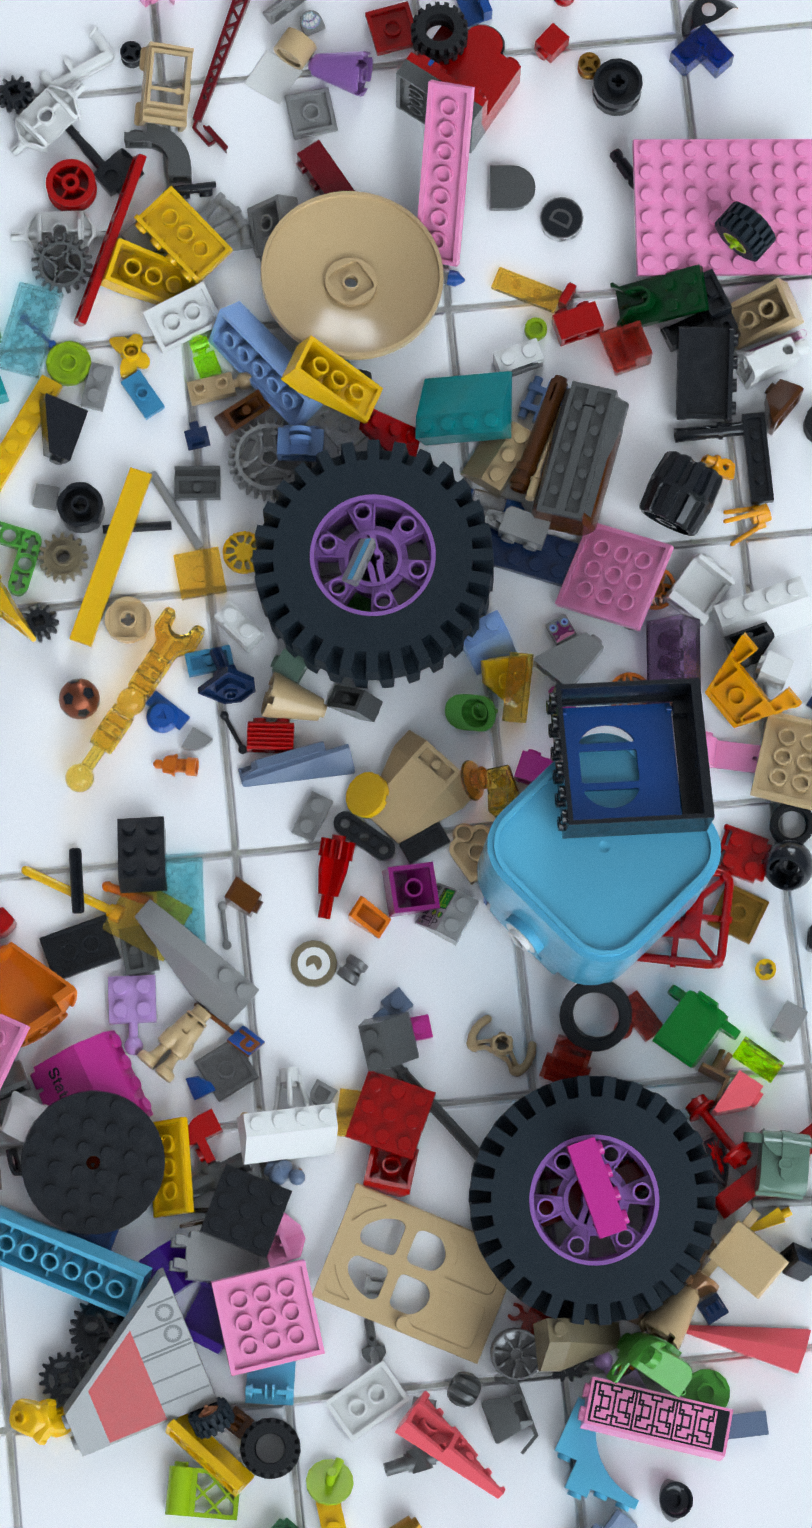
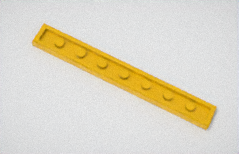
M132 467L129 469L69 638L71 641L89 647L93 645L152 479V474Z

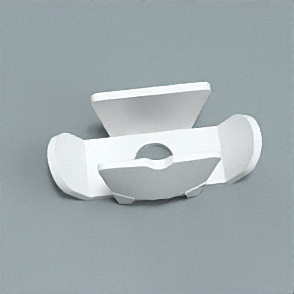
M14 1091L11 1095L3 1123L0 1105V1130L24 1143L31 1125L48 1105H42L37 1099Z

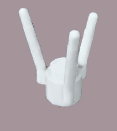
M285 1067L279 1069L280 1076L276 1077L277 1087L273 1110L279 1109L282 1085L284 1089H287L289 1107L293 1106L292 1088H296L297 1084L304 1105L310 1106L303 1084L302 1074H298V1068Z

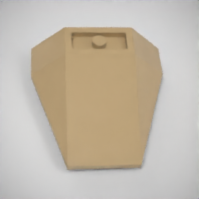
M408 730L393 747L381 774L389 788V796H386L385 800L387 803L378 815L370 819L399 844L463 809L478 793V790L463 772L424 738Z

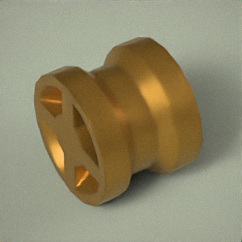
M586 52L580 56L577 68L580 77L586 80L594 79L596 70L601 65L599 57L592 52Z

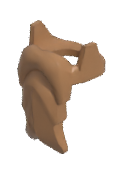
M714 1239L709 1250L703 1253L700 1259L701 1266L696 1274L690 1275L685 1281L686 1284L691 1285V1288L698 1289V1296L700 1298L717 1292L720 1287L713 1279L700 1273L709 1261V1254L717 1246L714 1243Z

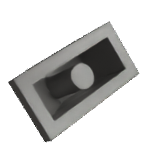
M787 1000L770 1029L774 1033L773 1037L784 1043L786 1040L791 1042L808 1011Z

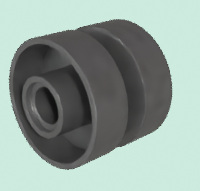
M517 1327L508 1328L498 1333L490 1347V1359L494 1368L502 1376L511 1380H524L534 1375L538 1370L535 1336L527 1330Z

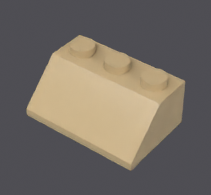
M512 421L511 438L481 441L462 470L461 475L500 498L509 484L511 476L516 472V463L522 457L531 431Z

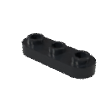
M342 811L335 816L333 824L338 834L345 836L350 842L356 843V846L379 861L386 862L393 858L395 844L391 839L351 812ZM348 821L350 825L347 828H343L341 822ZM365 833L369 836V839L362 841L360 836ZM385 846L388 848V852L382 854L379 849Z

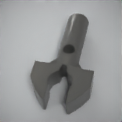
M365 1318L364 1324L368 1344L364 1349H361L362 1357L372 1364L370 1352L372 1347H374L379 1353V1362H381L386 1354L385 1345L381 1346L377 1343L374 1322Z

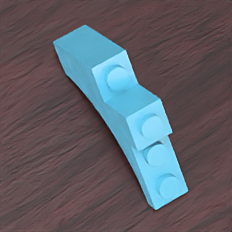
M578 1397L554 1451L558 1452V1458L568 1463L572 1459L575 1460V1464L564 1488L568 1489L567 1494L580 1500L582 1496L587 1498L590 1490H593V1496L603 1501L610 1498L616 1501V1507L628 1512L629 1508L635 1510L639 1500L623 1491L606 1471L598 1452L596 1432L580 1428L581 1421L578 1420L580 1406H584L585 1400Z

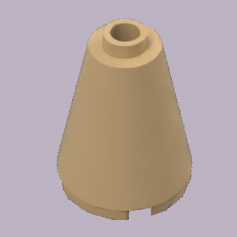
M274 672L268 683L270 686L263 698L261 716L318 721L320 717L324 718L327 705L324 704L322 697L280 673Z
M687 1284L677 1295L668 1297L663 1301L664 1305L654 1311H650L640 1320L638 1326L641 1332L647 1331L651 1335L658 1336L679 1350L700 1300L698 1291Z

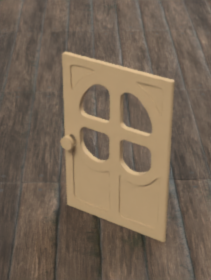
M356 1183L313 1290V1297L478 1364L507 1288L498 1280L483 1258L473 1230ZM382 1219H396L405 1226L397 1250L393 1255L363 1244L360 1239L362 1229L366 1225ZM419 1231H426L437 1236L444 1245V1262L436 1270H425L409 1263L407 1260L414 1238ZM354 1256H361L387 1268V1275L377 1298L369 1299L365 1297L353 1284L348 1273V1264ZM401 1275L417 1279L428 1288L429 1299L427 1304L414 1314L398 1311L390 1304L391 1296Z

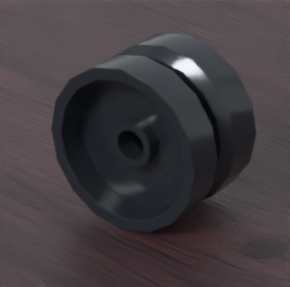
M622 58L610 59L600 65L596 70L592 86L593 101L598 109L611 116H623L634 110L639 103L643 86L642 74L638 67L631 61Z

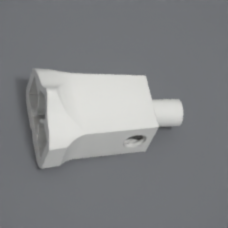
M790 336L752 352H735V356H738L736 373L743 387L748 390L760 381L794 367L801 355L811 350L810 344L806 339L794 343Z

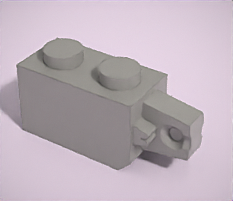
M513 506L507 508L505 512L488 509L485 516V523H489L490 528L498 531V536L503 541L514 544V542L523 544V547L530 551L542 550L551 522L534 518L532 513Z

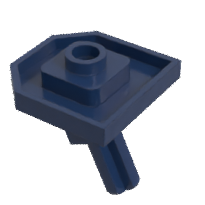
M220 646L210 650V655L217 671L213 673L212 678L197 688L198 694L222 704L241 703L256 692L253 676L238 671L235 664L229 665Z

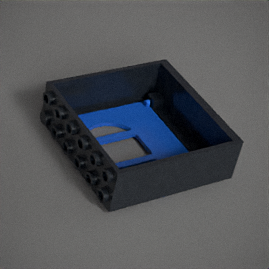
M700 678L555 684L553 692L549 693V700L546 701V713L551 715V723L548 724L549 738H553L550 756L551 761H555L556 766L552 776L553 784H557L558 793H555V806L560 808V816L557 817L558 831H562V839L702 832L708 830L715 818ZM639 703H656V704H639ZM618 704H635V705H618ZM597 705H614V706H597ZM576 706H593V707H576ZM600 726L619 728L633 739L632 742L579 743L588 731ZM621 750L636 751L638 781L582 783L579 753ZM632 789L639 791L631 802L616 808L597 805L584 793Z

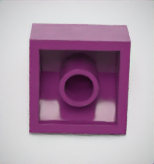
M433 862L387 867L382 871L389 917L411 915L440 908Z

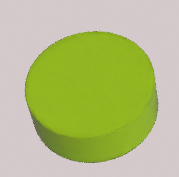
M531 318L525 324L524 333L529 340L536 338L537 341H540L547 334V325L541 318Z

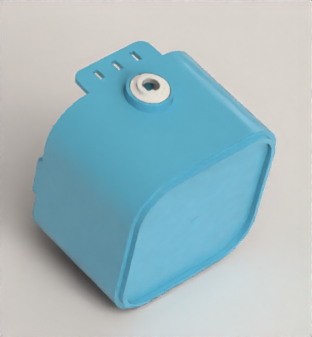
M609 733L591 734L581 738L579 741L580 744L630 742L621 736ZM635 750L579 753L582 783L639 780ZM554 761L494 820L478 860V884L483 896L490 903L491 913L508 930L507 933L512 941L523 951L531 953L549 972L554 975L558 972L566 979L582 985L609 983L620 977L695 903L718 868L721 857L720 838L714 824L711 823L708 830L702 832L562 839V831H558L557 817L560 816V808L555 806V793H558L557 784H553L552 774L553 770H556ZM632 789L584 793L597 805L616 808L631 802L639 791Z

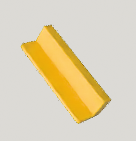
M188 1413L180 1416L177 1420L173 1419L167 1425L165 1433L234 1497L253 1480L254 1474L213 1436L208 1439L206 1437L200 1439V1437L196 1436L188 1421Z

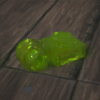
M199 334L192 337V340L188 342L192 353H198L199 355L193 357V362L200 379L221 374L222 370L214 350L210 352L206 350L210 348L206 335L201 336Z

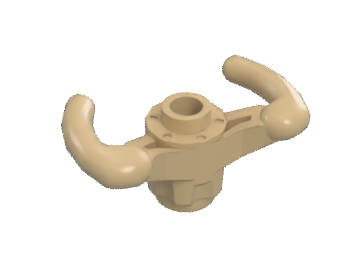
M488 1014L480 1018L472 1026L466 1042L468 1049L472 1052L486 1050L506 1062L511 1075L517 1077L523 1075L534 1061L536 1042L530 1041L528 1043L526 1057L523 1063L518 1064L512 1051L513 1038L506 1035L505 1032H499L490 1039L477 1040L480 1030L492 1020V1017ZM503 1042L506 1045V1049H498V1043Z

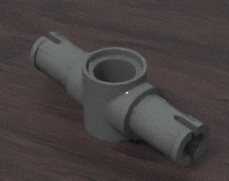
M416 1447L407 1450L401 1458L383 1463L388 1477L405 1471L415 1474L431 1469L438 1460Z

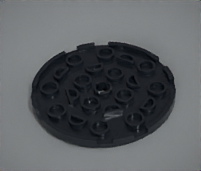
M100 1090L80 1091L62 1097L49 1105L35 1119L28 1130L21 1153L22 1178L33 1204L52 1223L68 1231L81 1234L112 1232L125 1227L140 1217L155 1199L160 1189L165 1169L162 1140L149 1116L129 1099L115 1093ZM90 1156H97L99 1158L100 1164L97 1168L90 1169L87 1167L86 1161Z

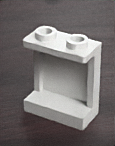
M705 553L693 556L663 597L664 601L698 627L706 624L714 605H717L727 589L736 582L731 578L732 574L725 568L720 569L714 564V559Z

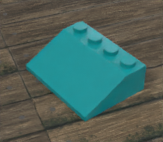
M512 371L427 378L424 380L416 414V439L423 445L511 438Z

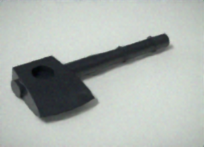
M71 124L65 131L97 169L94 172L97 182L110 197L117 193L120 195L133 157L125 149L121 148L104 161ZM143 170L139 178H141L145 174Z

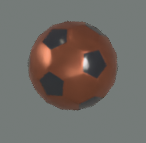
M82 678L72 679L60 690V708L70 718L86 719L93 715L99 707V691L89 680Z

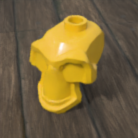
M21 1398L16 1400L11 1407L9 1414L11 1427L26 1436L32 1437L39 1445H45L50 1436L58 1438L71 1432V1428L66 1430L61 1416L65 1415L63 1406L56 1408L57 1403L54 1399L49 1398L36 1401Z

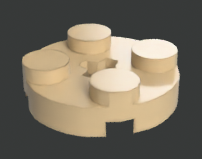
M121 597L106 610L105 626L114 640L126 644L135 643L146 637L151 627V615L148 608L139 599ZM129 614L134 619V622L126 626L121 620L125 619L126 615Z

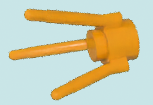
M766 503L724 510L723 513L725 515L749 512L724 519L723 523L725 524L750 518L752 524H757L732 541L730 546L740 543L756 531L767 527L766 522L771 521L772 516Z

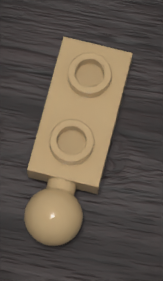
M231 372L187 382L192 406L237 396L235 388L239 387L242 390H248L252 387L249 380L252 376L250 373L244 372L239 373L233 379Z

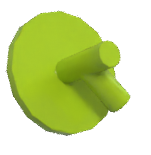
M336 1457L335 1460L324 1459L315 1463L308 1470L306 1477V1488L310 1496L318 1503L327 1506L338 1505L344 1502L350 1496L354 1485L350 1469L344 1464V1460Z

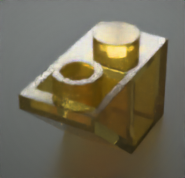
M508 764L487 769L488 812L495 818L520 794Z

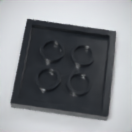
M226 1164L199 1232L266 1259L292 1191Z

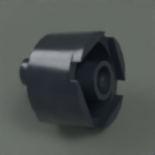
M86 482L71 483L58 496L57 510L62 523L68 530L75 533H88L100 527L105 516V506L101 494L92 485ZM80 505H84L82 511H78Z

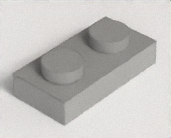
M95 362L91 363L80 403L81 407L103 412L114 367Z
M312 791L291 833L313 843L333 804V800Z

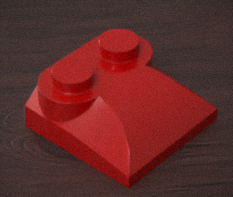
M371 1147L363 1185L386 1195L396 1197L410 1195L419 1149L416 1150L412 1161Z

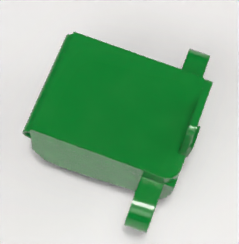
M672 985L667 993L679 1004L654 1036L652 1042L688 1067L694 1068L720 1032L736 1040L741 1031L728 1022L729 1016L719 1009L717 1001L700 990L698 994L692 990L686 993L678 986Z

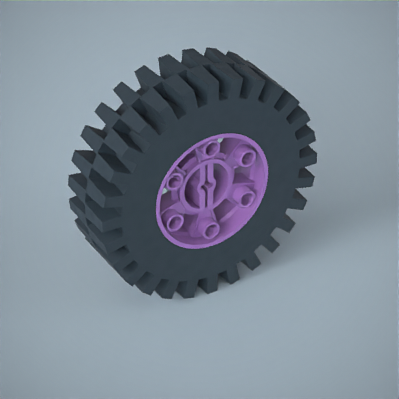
M368 440L367 450L356 452L353 442L341 444L340 456L331 458L326 449L316 454V466L309 469L304 462L294 468L295 481L289 484L283 479L276 487V502L267 501L263 509L264 524H257L255 532L257 549L253 550L254 578L265 617L269 620L273 633L278 640L282 638L287 651L294 658L298 655L301 656L307 669L317 674L320 669L327 671L330 681L341 684L343 678L347 677L353 679L357 688L366 689L368 688V680H379L382 688L394 687L395 678L406 676L409 684L419 681L422 670L429 667L434 674L443 668L444 658L447 655L451 654L456 658L463 651L465 638L468 635L473 638L476 631L479 630V618L481 615L486 616L489 608L490 591H493L494 557L489 523H485L484 509L479 499L476 501L472 499L471 487L464 478L457 482L454 478L453 468L444 461L439 467L433 465L431 453L419 449L416 457L408 454L405 443L394 441L392 451H384L379 440ZM376 518L392 520L397 523L391 531L387 528L376 526ZM350 524H353L356 530L345 541L335 536L340 530ZM404 525L411 531H404L401 527ZM373 538L376 541L373 557L377 567L379 582H377L371 559L365 570V575L370 579V582L361 579L357 587L343 582L342 577L360 539ZM422 540L427 548L430 560H409L407 547ZM329 541L335 543L333 548L325 549ZM378 547L390 551L398 561L396 569L388 578H385L384 556ZM319 563H339L342 575L323 584L319 575ZM414 568H423L424 572L417 576L412 573V570ZM402 581L418 590L409 600L401 605H398L392 594ZM338 585L345 587L342 593H335L332 590ZM356 592L364 597L372 598L371 612L356 610L347 605ZM381 598H387L390 601L384 607L377 604Z
M586 1075L561 1079L535 1089L512 1104L493 1124V1127L479 1148L471 1172L468 1199L470 1221L477 1245L483 1258L498 1280L529 1307L554 1319L570 1318V1323L584 1325L585 1319L589 1320L590 1324L610 1325L616 1321L633 1320L639 1318L638 1315L648 1310L654 1311L664 1305L663 1301L671 1295H677L685 1287L684 1282L690 1275L696 1274L701 1266L700 1259L703 1253L710 1248L713 1240L710 1236L713 1224L717 1223L718 1210L715 1208L718 1184L714 1181L712 1174L714 1165L711 1156L706 1154L702 1145L703 1139L698 1131L694 1130L687 1122L688 1118L679 1109L670 1105L667 1099L659 1093L652 1092L644 1088L643 1085L633 1081H625L611 1076ZM591 1137H595L596 1141L601 1140L604 1151L609 1147H613L617 1151L616 1159L611 1162L605 1159L604 1154L601 1156L604 1164L609 1163L613 1173V1177H610L613 1187H618L622 1199L618 1201L620 1209H625L628 1212L629 1203L649 1205L646 1220L639 1232L626 1224V1231L631 1234L630 1242L628 1244H621L618 1241L620 1232L610 1235L609 1237L616 1252L600 1257H588L590 1236L598 1235L583 1193L580 1197L581 1206L576 1218L571 1213L568 1204L569 1191L578 1179L566 1146ZM626 1154L637 1163L644 1175L627 1184L615 1171ZM560 1155H566L570 1160V1164L566 1169H560L556 1164V1160ZM546 1166L564 1178L559 1186L557 1196L536 1194L539 1178ZM639 1185L646 1186L648 1194L644 1199H639L635 1195V1189ZM545 1200L550 1201L553 1205L552 1212L547 1215L542 1214L539 1210L540 1203ZM559 1215L571 1228L560 1246L549 1238L541 1223ZM575 1238L583 1241V1249L580 1252H573L570 1248V1243Z

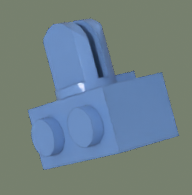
M284 425L283 427H278L277 460L316 462V454L324 451V429H320L318 426Z

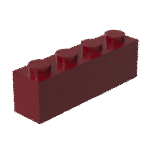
M320 140L297 153V163L295 164L302 175L306 174L310 179L308 183L314 192L318 191L320 195L332 192L355 191Z

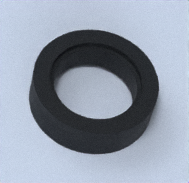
M612 981L599 985L576 984L562 1001L559 1014L561 1028L569 1041L581 1049L593 1052L608 1050L623 1039L631 1025L632 1006L624 990ZM601 993L608 996L615 1003L619 1019L616 1028L611 1033L601 1037H593L585 1034L578 1028L574 1020L573 1010L576 1001L583 995Z

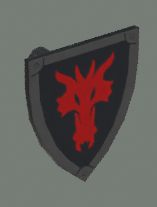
M714 1132L702 1138L704 1141L702 1145L706 1154L711 1156L714 1165L712 1169L713 1176L720 1184L727 1187L729 1163H724L723 1158L728 1151Z

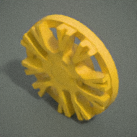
M249 531L233 533L225 541L223 559L232 571L239 574H249L255 571L253 563L250 561L253 558V550L257 549V547H252V544L255 542L254 533ZM244 536V541L240 543L237 537ZM248 537H252L250 543H246ZM232 540L237 544L236 547L230 543ZM227 547L234 549V553L226 554ZM236 556V558L231 562L228 561V559ZM237 561L242 562L241 569L234 567ZM244 562H249L250 569H246Z

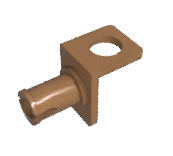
M724 1049L718 1050L711 1066L702 1062L698 1069V1072L722 1084L714 1100L715 1106L731 1078L724 1074V1071L733 1056L730 1052H727L723 1060L722 1057L726 1051Z

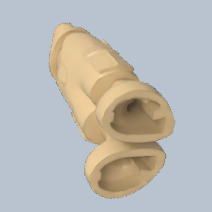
M197 1004L191 1011L188 1010L187 1013L182 1015L172 1026L165 1029L157 1038L160 1044L150 1052L141 1050L137 1057L153 1070L162 1056L168 1050H171L169 1057L155 1069L157 1075L166 1082L171 1083L175 1077L173 1073L174 1066L178 1060L184 1061L192 1052L194 1044L201 1036L204 1028L207 1027L206 1022L212 1015Z

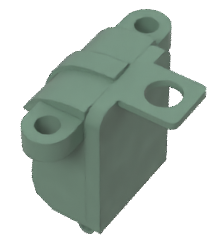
M761 1130V1133L743 1132V1142L759 1143L755 1195L803 1200V1196L807 1192L810 1149H812V1138L810 1135L792 1133L786 1130Z

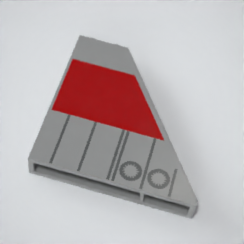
M164 1268L158 1269L63 1406L65 1415L61 1416L66 1430L71 1428L73 1436L70 1437L75 1450H80L82 1457L217 1401Z

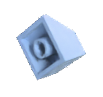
M498 610L479 618V630L476 631L473 638L468 635L464 640L463 650L476 675L482 673L481 660L518 655L508 628Z

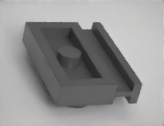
M174 466L175 501L221 500L220 466Z
M141 925L118 929L126 976L160 971L157 948Z

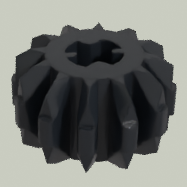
M12 75L11 81L3 78L4 85H0V107H6L8 113L15 109L16 114H19V109L22 108L24 110L28 107L27 104L33 102L32 96L35 93L31 89L30 81L24 82V77L22 76L16 80L15 76Z
M37 603L36 610L29 606L30 614L23 612L22 615L35 637L37 636L38 642L42 643L44 636H46L47 640H51L49 633L57 634L58 632L53 627L59 625V620L54 619L57 616L56 611L50 612L49 605H46L42 610L40 603ZM42 619L44 625L39 624L38 627H36L35 622H40Z

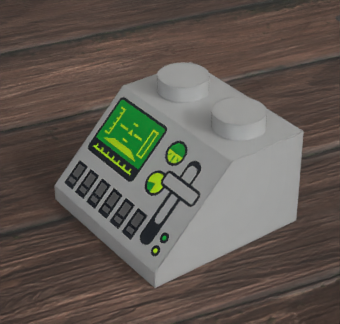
M437 883L440 908L421 912L415 924L456 946L475 913L479 901L458 889Z

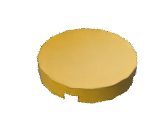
M363 772L356 776L346 791L348 809L352 814L361 818H372L378 815L387 803L385 801L386 796H389L387 782L382 776L373 772Z

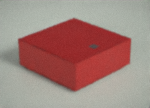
M571 282L567 284L558 300L559 309L569 306L576 293L577 285Z

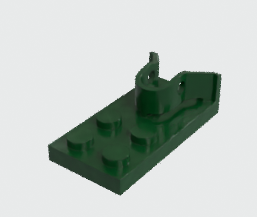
M700 264L618 286L613 282L610 283V287L616 291L620 319L616 325L617 328L624 332L709 310L703 267Z

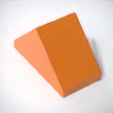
M363 896L359 897L348 915L350 922L380 939L392 920Z

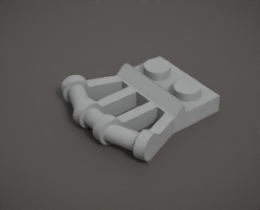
M219 192L210 206L203 213H199V215L213 229L234 218L237 224L219 235L226 240L240 232L242 241L229 243L228 245L233 251L253 248L254 243L250 239L249 232L250 223L247 219L243 218L241 208L235 206L225 198V194ZM220 205L228 211L211 222L208 220Z

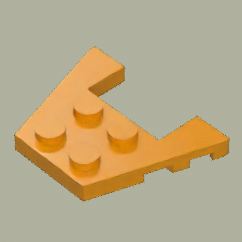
M746 633L742 634L705 691V694L733 728L781 713L790 708L799 707L802 704V701L790 686L770 700L740 664L758 650V647Z

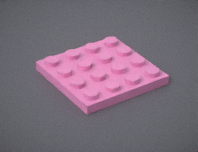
M598 523L594 532L582 536L555 604L564 609L640 631L674 548L672 545Z
M304 1259L211 1281L231 1376L325 1354Z

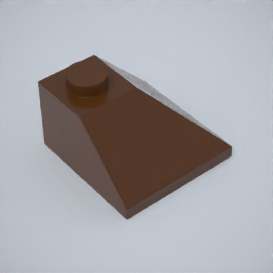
M779 379L776 384L772 382L764 392L766 394L764 406L767 430L771 436L800 402L804 391L802 386Z

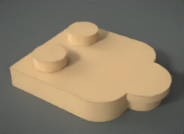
M462 823L453 830V841L450 843L449 852L456 865L472 885L478 881V860L490 829L485 825H475L472 827L469 824Z

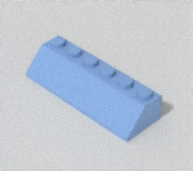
M240 301L219 310L208 342L239 373H250L252 376L249 379L250 385L255 390L259 389L264 399L289 425H305L323 404L297 392L281 380L293 354Z

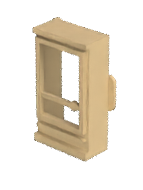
M150 41L146 47L141 49L139 69L143 71L141 102H137L135 105L134 124L136 126H143L147 122L178 127V132H183L187 128L194 48ZM155 53L185 57L182 89L152 85ZM151 89L172 92L177 95L181 94L180 105L150 101Z

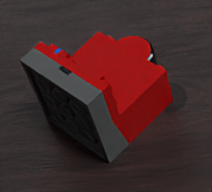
M476 24L468 28L467 46L464 48L463 54L461 56L458 54L457 60L454 62L450 59L449 64L444 65V62H439L438 64L424 54L416 55L412 52L409 54L396 73V107L425 125L428 82L430 80L475 87L469 149L471 154L520 84L521 66L513 57L507 58L505 56V40L498 30L487 24ZM441 26L432 39L444 41L450 38L453 33L447 27Z

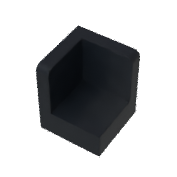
M792 1242L780 1252L789 1262L782 1271L784 1275L800 1282H804L812 1275L811 1249Z

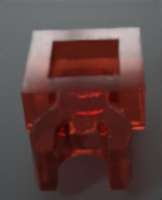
M519 1303L513 1304L514 1307L519 1309V1315L512 1316L508 1314L507 1316L511 1321H522L523 1323L520 1328L527 1330L533 1335L534 1323L546 1318H552L532 1307L526 1312Z

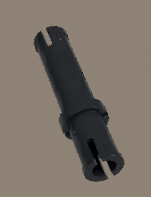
M742 421L733 423L716 422V424L674 428L675 443L715 438L723 440L724 437L743 436Z

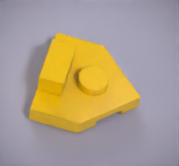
M509 655L481 660L482 683L505 703L509 704L514 698L515 693L528 680L527 655Z

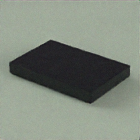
M106 914L39 938L49 968L63 979L121 959Z

